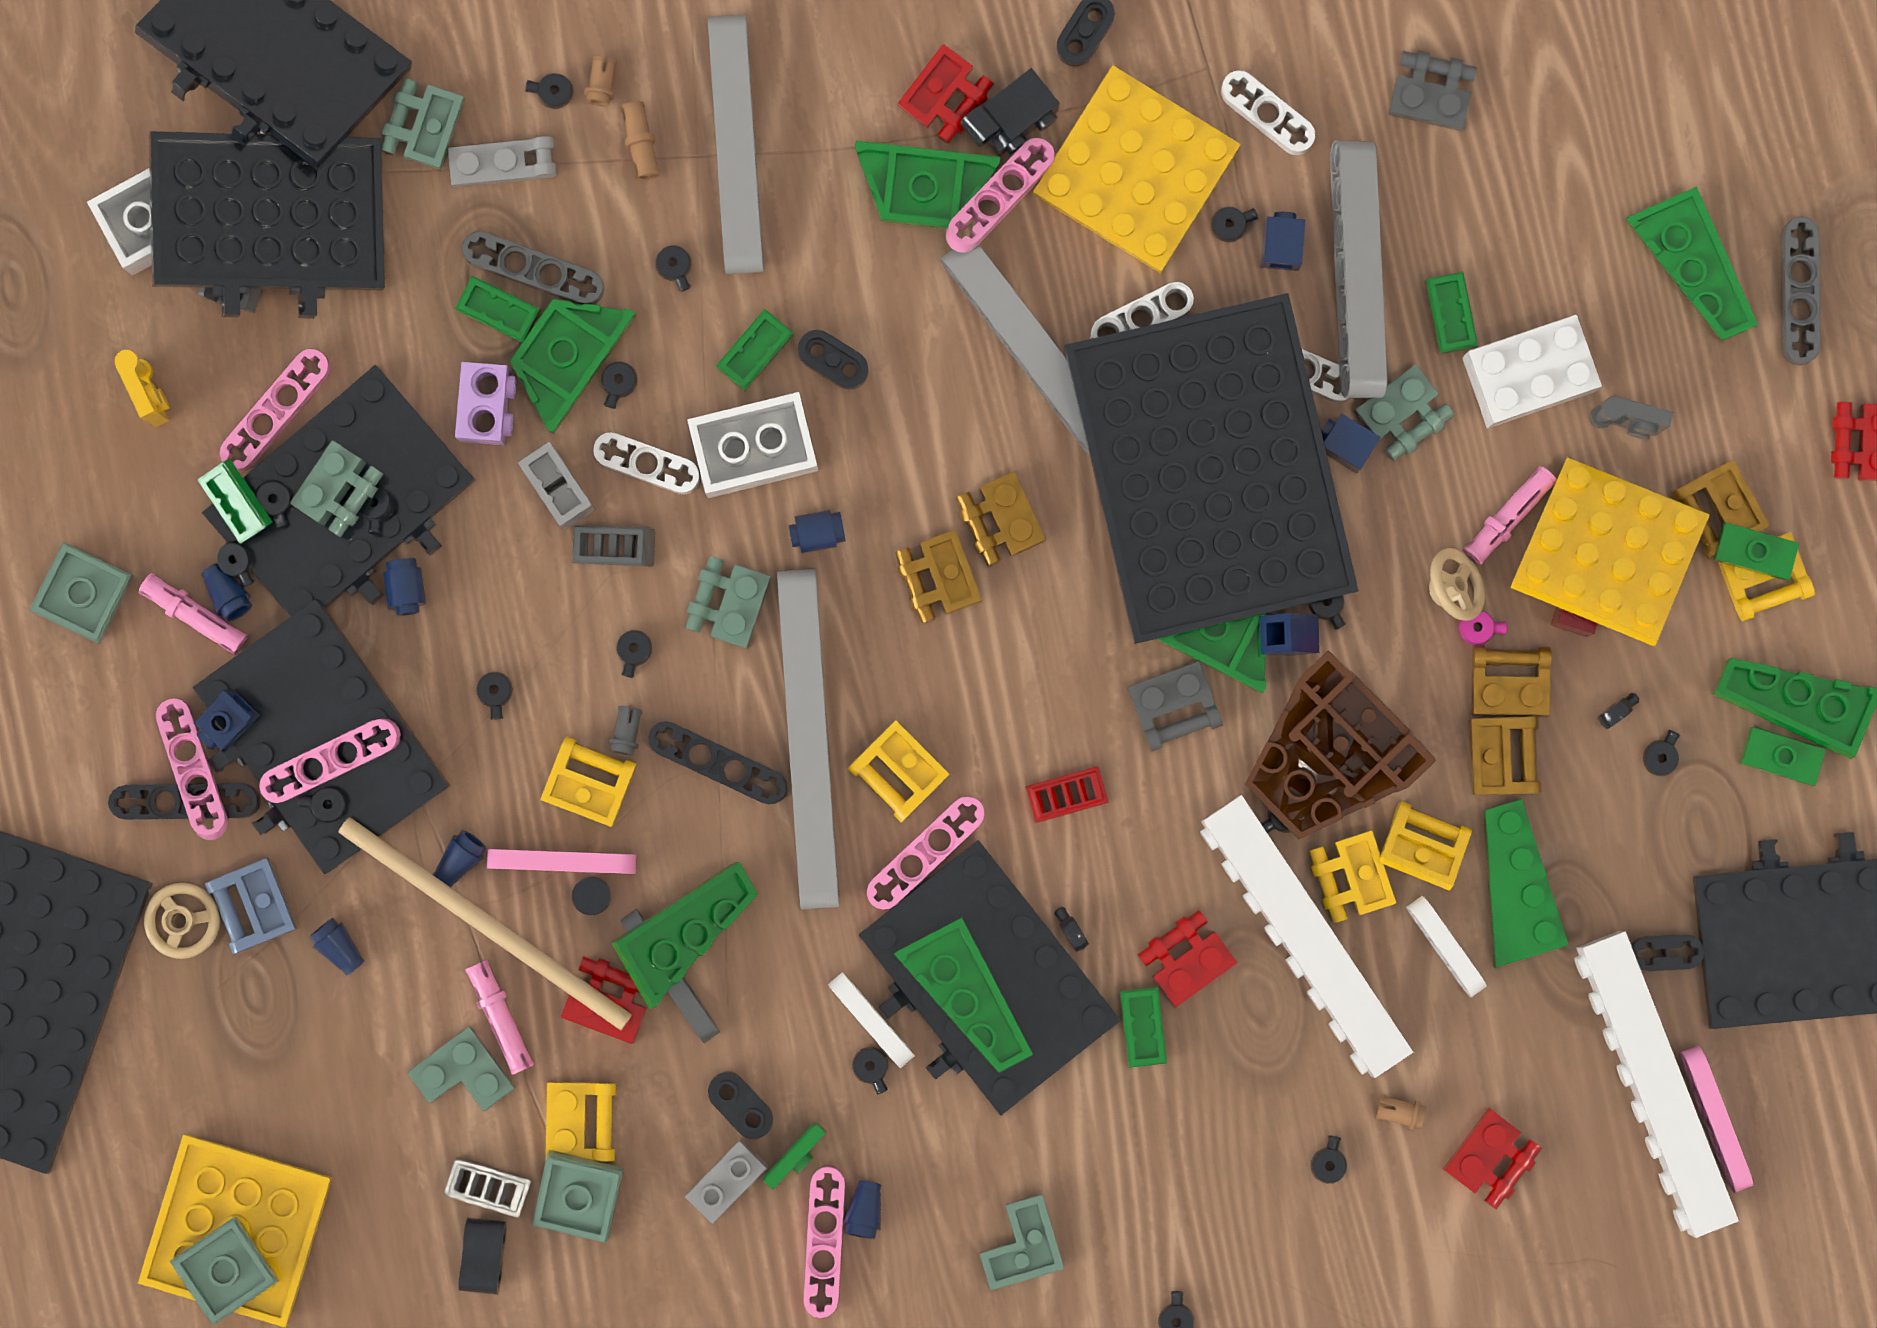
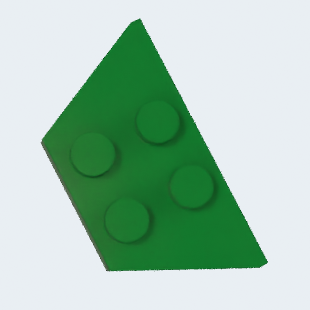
M855 141V150L881 221L888 223L948 229L952 218L991 179L1000 164V157Z
M556 299L550 302L510 360L512 367L550 433L554 435L636 317L635 312L630 309H612L601 307L600 305L575 304L571 301Z
M1266 613L1155 639L1260 693H1264L1266 689V655L1261 654L1260 616H1265Z

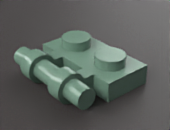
M404 78L400 92H395L392 101L395 107L390 122L385 123L381 133L384 136L381 151L394 155L398 142L407 143L403 155L405 159L442 170L465 98L464 96L427 85L422 99L414 96L418 83ZM409 110L418 111L412 131L403 128Z
M1416 364L1387 385L1383 398H1370L1354 411L1365 427L1381 438L1387 433L1391 434L1395 442L1387 447L1385 451L1393 461L1405 453L1407 455L1411 454L1418 448L1417 444L1431 433L1435 435L1445 428L1444 423L1455 416L1447 404H1444L1435 412L1429 407L1427 403L1439 394ZM1416 412L1422 419V422L1406 432L1400 424Z
M332 440L290 504L323 526H325L331 515L334 514L336 518L328 529L342 537L348 526L353 527L359 517L356 514L368 496L372 498L378 490L375 486L383 476V473L370 466L363 478L358 475L366 465V462ZM352 485L356 487L344 506H341L340 502Z
M709 556L705 570L701 569L698 581H701L695 600L689 603L687 613L690 615L685 628L700 633L704 619L715 622L710 637L747 649L771 576L735 564L730 578L719 575L724 561ZM715 587L726 590L719 611L708 607Z

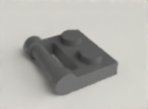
M1612 396L1606 399L1602 405L1595 407L1591 411L1590 421L1593 426L1602 429L1610 424L1627 428L1628 435L1648 440L1650 435L1656 436L1670 427L1673 412L1618 396Z
M1199 661L1127 688L1151 752L1162 748L1161 744L1201 729L1211 727L1213 730L1223 726ZM1201 702L1204 709L1203 713L1160 729H1155L1152 719Z

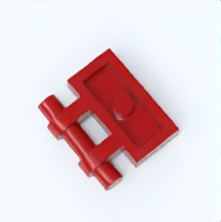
M942 44L900 99L898 107L927 129L938 117L945 125L937 136L949 144L957 133L961 134L964 131L963 126L960 124L961 120L977 106L987 101L988 97L986 94L994 83L984 75L980 77L975 85L970 83L966 78L973 70V65ZM958 90L965 98L955 112L946 107V104Z
M1837 402L1836 417H1832V429L1836 430L1835 451H1831V463L1835 464L1834 478L1849 479L1850 465H1858V480L1877 481V404H1862L1860 418L1852 417L1851 402ZM1851 431L1860 432L1859 452L1850 451Z
M1200 910L1189 918L1183 916L1175 922L1177 925L1175 928L1161 938L1154 937L1147 942L1149 946L1137 954L1146 967L1157 959L1163 964L1164 968L1152 977L1175 1008L1237 964V961L1216 932L1211 933L1203 940L1200 938L1196 931L1208 923ZM1184 939H1187L1192 948L1174 960L1168 951Z
M584 956L578 971L592 976L589 985L632 1014L625 1027L619 1030L569 995L560 1018L634 1044L647 1009L633 1003L636 992L640 993L629 973L611 967L609 961L601 958L595 961ZM604 980L624 987L621 998L601 991Z
M1488 1108L1444 1166L1443 1170L1473 1193H1476L1484 1182L1493 1189L1484 1201L1497 1210L1505 1198L1509 1200L1515 1192L1513 1187L1526 1170L1530 1172L1536 1162L1533 1160L1542 1148L1530 1139L1521 1151L1512 1144L1521 1132L1492 1109ZM1507 1155L1513 1162L1503 1176L1498 1178L1492 1171L1502 1157Z

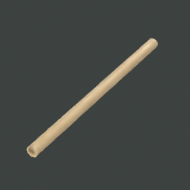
M351 817L339 829L338 833L619 1030L625 1027L632 1014Z

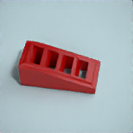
M1098 766L1025 786L1035 824L1109 803ZM1090 777L1096 799L1088 800L1083 778ZM1069 782H1076L1081 803L1074 804L1068 785ZM1061 785L1067 807L1059 808L1054 791L1055 786ZM1044 789L1047 791L1052 811L1046 813L1039 791Z

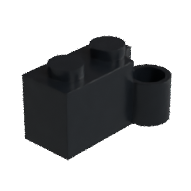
M1030 68L988 102L973 109L961 120L960 124L978 147L989 143L999 157L1006 151L1011 155L1028 141L1025 136L1034 129L1038 128L1041 132L1056 121L1058 117L1055 113L1059 111L1060 103L1036 72Z

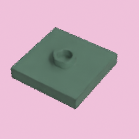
M63 542L29 611L101 644L134 576Z
M549 1150L532 1226L607 1243L624 1168Z
M237 1216L170 1261L212 1326L279 1281Z

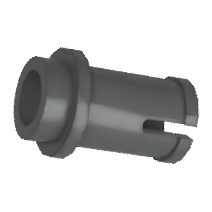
M618 706L613 739L608 741V743L612 744V752L633 755L634 749H638L639 744L635 742L642 714L641 709H631L629 722H627L630 707Z

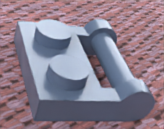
M269 858L205 883L208 894H213L228 931L232 942L229 944L232 955L297 929ZM235 884L255 932L249 936H246L227 890L228 887Z

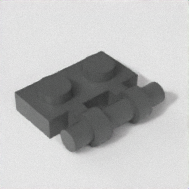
M1418 50L1417 54L1403 51L1400 65L1414 68L1412 78L1399 75L1396 77L1388 115L1462 131L1471 92L1457 89L1459 79L1473 82L1477 67L1463 64L1461 59L1451 58V61L1430 57V53ZM1426 71L1445 75V85L1424 81Z

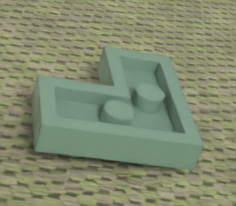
M471 1026L407 1072L429 1103L435 1101L461 1081L483 1111L516 1088Z
M1042 1193L1005 1204L1016 1239L1015 1242L979 1252L990 1291L1064 1269Z

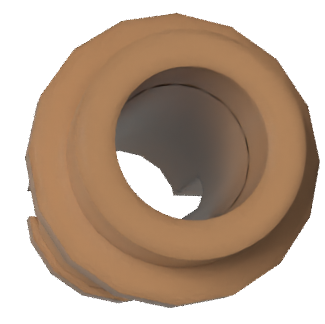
M602 55L592 57L593 63L589 87L584 89V94L587 96L586 101L596 106H608L609 101L614 99V93L611 91L617 61L614 58L608 57L603 72L604 56Z
M1381 1095L1376 1119H1384L1407 1125L1411 1131L1414 1128L1422 1129L1427 1107L1420 1105V1101L1416 1100L1415 1104Z

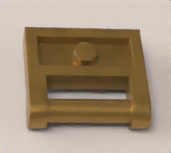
M1734 459L1671 492L1677 502L1681 501L1682 504L1703 512L1694 495L1695 492L1703 489L1722 525L1726 522L1758 532L1770 527ZM1707 521L1700 538L1705 546L1702 550L1707 559L1714 556L1719 539L1709 521Z
M1473 646L1472 715L1549 716L1551 648L1538 647L1537 650H1486L1485 646ZM1486 665L1536 666V677L1485 676Z
M1538 717L1469 719L1472 796L1542 793L1541 782H1537L1535 729L1539 728ZM1510 729H1520L1522 782H1512Z

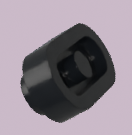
M1082 0L1057 40V54L1062 62L1069 66L1078 67L1086 64L1092 58L1114 21L1115 11L1110 0ZM1092 11H1098L1101 13L1102 19L1099 22H1092L1088 14ZM1073 42H1077L1082 46V51L1078 54L1071 53L1068 46Z
M822 330L809 331L801 338L798 345V353L801 361L807 367L843 389L852 390L864 384L869 371L867 361L862 354ZM814 345H822L825 352L821 357L811 355L810 350ZM851 364L856 367L857 372L853 377L843 375L842 370L846 365Z
M732 1072L720 1073L712 1079L708 1087V1097L712 1105L745 1138L758 1139L765 1136L772 1127L773 1114L769 1106L739 1075ZM723 1085L733 1087L734 1096L731 1099H724L720 1095V1088ZM757 1113L761 1119L760 1125L757 1127L749 1126L746 1122L748 1114Z

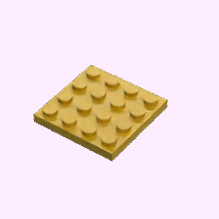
M1112 65L1054 157L1050 168L1044 173L1037 184L1033 195L1161 274L1241 144Z
M1567 457L1510 588L1655 647L1710 514Z
M184 1134L138 1284L196 1301L170 1261L237 1216L279 1281L235 1310L234 1313L284 1328L287 1327L333 1177Z

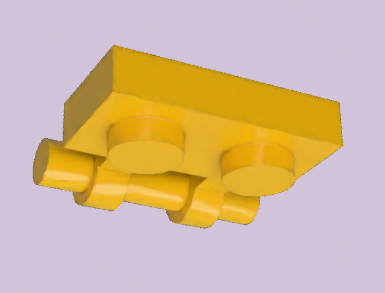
M1372 830L1334 842L1339 855L1337 858L1328 860L1324 846L1309 851L1314 864L1310 867L1313 876H1318L1325 897L1321 900L1324 909H1329L1333 923L1348 919L1343 906L1346 903L1354 901L1358 915L1396 904L1384 865L1378 862L1380 853ZM1343 868L1350 890L1339 893L1333 871Z

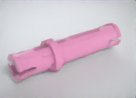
M1538 466L1531 477L1513 494L1494 517L1489 516L1484 521L1485 527L1463 548L1466 555L1478 565H1482L1502 541L1507 542L1511 538L1510 532L1555 485L1557 481L1555 476L1546 468Z
M152 572L145 578L139 588L138 593L165 609L166 615L171 618L177 617L234 656L242 648L248 637L247 634L234 628L189 598L188 592L183 589L178 591Z
M485 960L465 969L479 999L476 1002L479 1009L483 1008L511 1070V1075L533 1066L534 1062L530 1058L505 1002L506 992L505 990H500L489 966V961Z

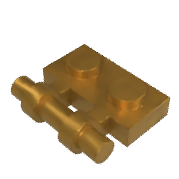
M1015 471L980 486L985 499L984 502L975 505L970 492L956 497L961 508V512H959L963 524H968L976 541L973 546L978 555L982 554L987 567L1001 561L995 548L1005 543L1012 557L1046 541ZM990 512L1000 531L993 535H989L981 516Z
M956 529L920 542L924 557L914 561L909 548L895 552L900 565L897 571L900 579H905L912 597L909 603L912 611H917L921 624L936 619L931 607L933 603L941 601L947 615L982 602ZM929 569L937 589L926 593L919 573Z

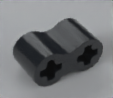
M467 1218L463 1236L459 1291L498 1295L502 1278L507 1230L506 1221Z

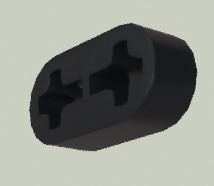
M1692 935L1644 936L1637 938L1631 944L1640 970L1644 971L1691 969L1698 966L1704 958L1703 944ZM1683 941H1687V946L1695 950L1694 955L1688 956L1687 963H1684V959L1681 956H1670V949L1682 948ZM1644 943H1649L1650 949H1662L1663 957L1650 958V964L1646 965L1645 959L1638 958L1637 954L1638 951L1644 949Z

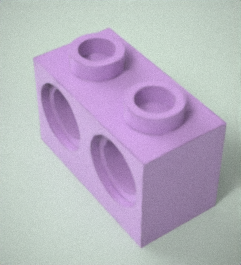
M461 362L455 438L459 442L505 446L506 436H512L513 414L508 413L509 398L515 399L517 378L516 376H511V370L507 365ZM488 376L496 377L498 379L496 391L489 395L480 393L479 385L482 379ZM483 414H492L495 418L494 427L488 432H479L476 429V421Z

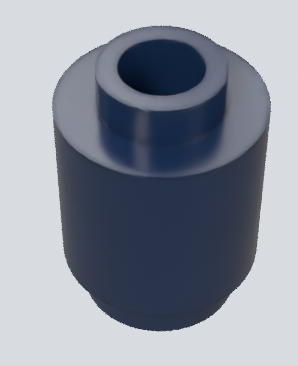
M830 510L798 515L795 516L796 524L788 525L792 547L800 546L801 554L837 547L836 543L846 542L840 512L831 513Z
M407 558L386 562L387 571L383 573L388 609L396 610L397 616L419 613V606L425 605L426 599L422 570L420 567H417L416 559Z

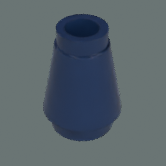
M218 563L211 565L203 571L202 577L205 580L204 582L218 616H223L225 621L230 622L242 617L251 609L250 594L233 576L224 573Z
M461 830L458 836H452L432 875L449 887H452L454 883L458 882L483 859L482 853L486 850V846L473 834Z
M333 917L309 936L314 943L312 947L346 975L352 973L364 962L343 923L338 924Z
M859 1180L858 1187L843 1224H846L845 1234L867 1239L876 1238L877 1230H881V1184Z

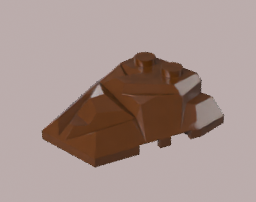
M1327 650L1300 677L1245 785L1298 839H1301L1343 819L1344 816L1373 805L1376 801L1390 794L1398 793L1410 787L1437 760L1414 736L1411 730L1360 678Z

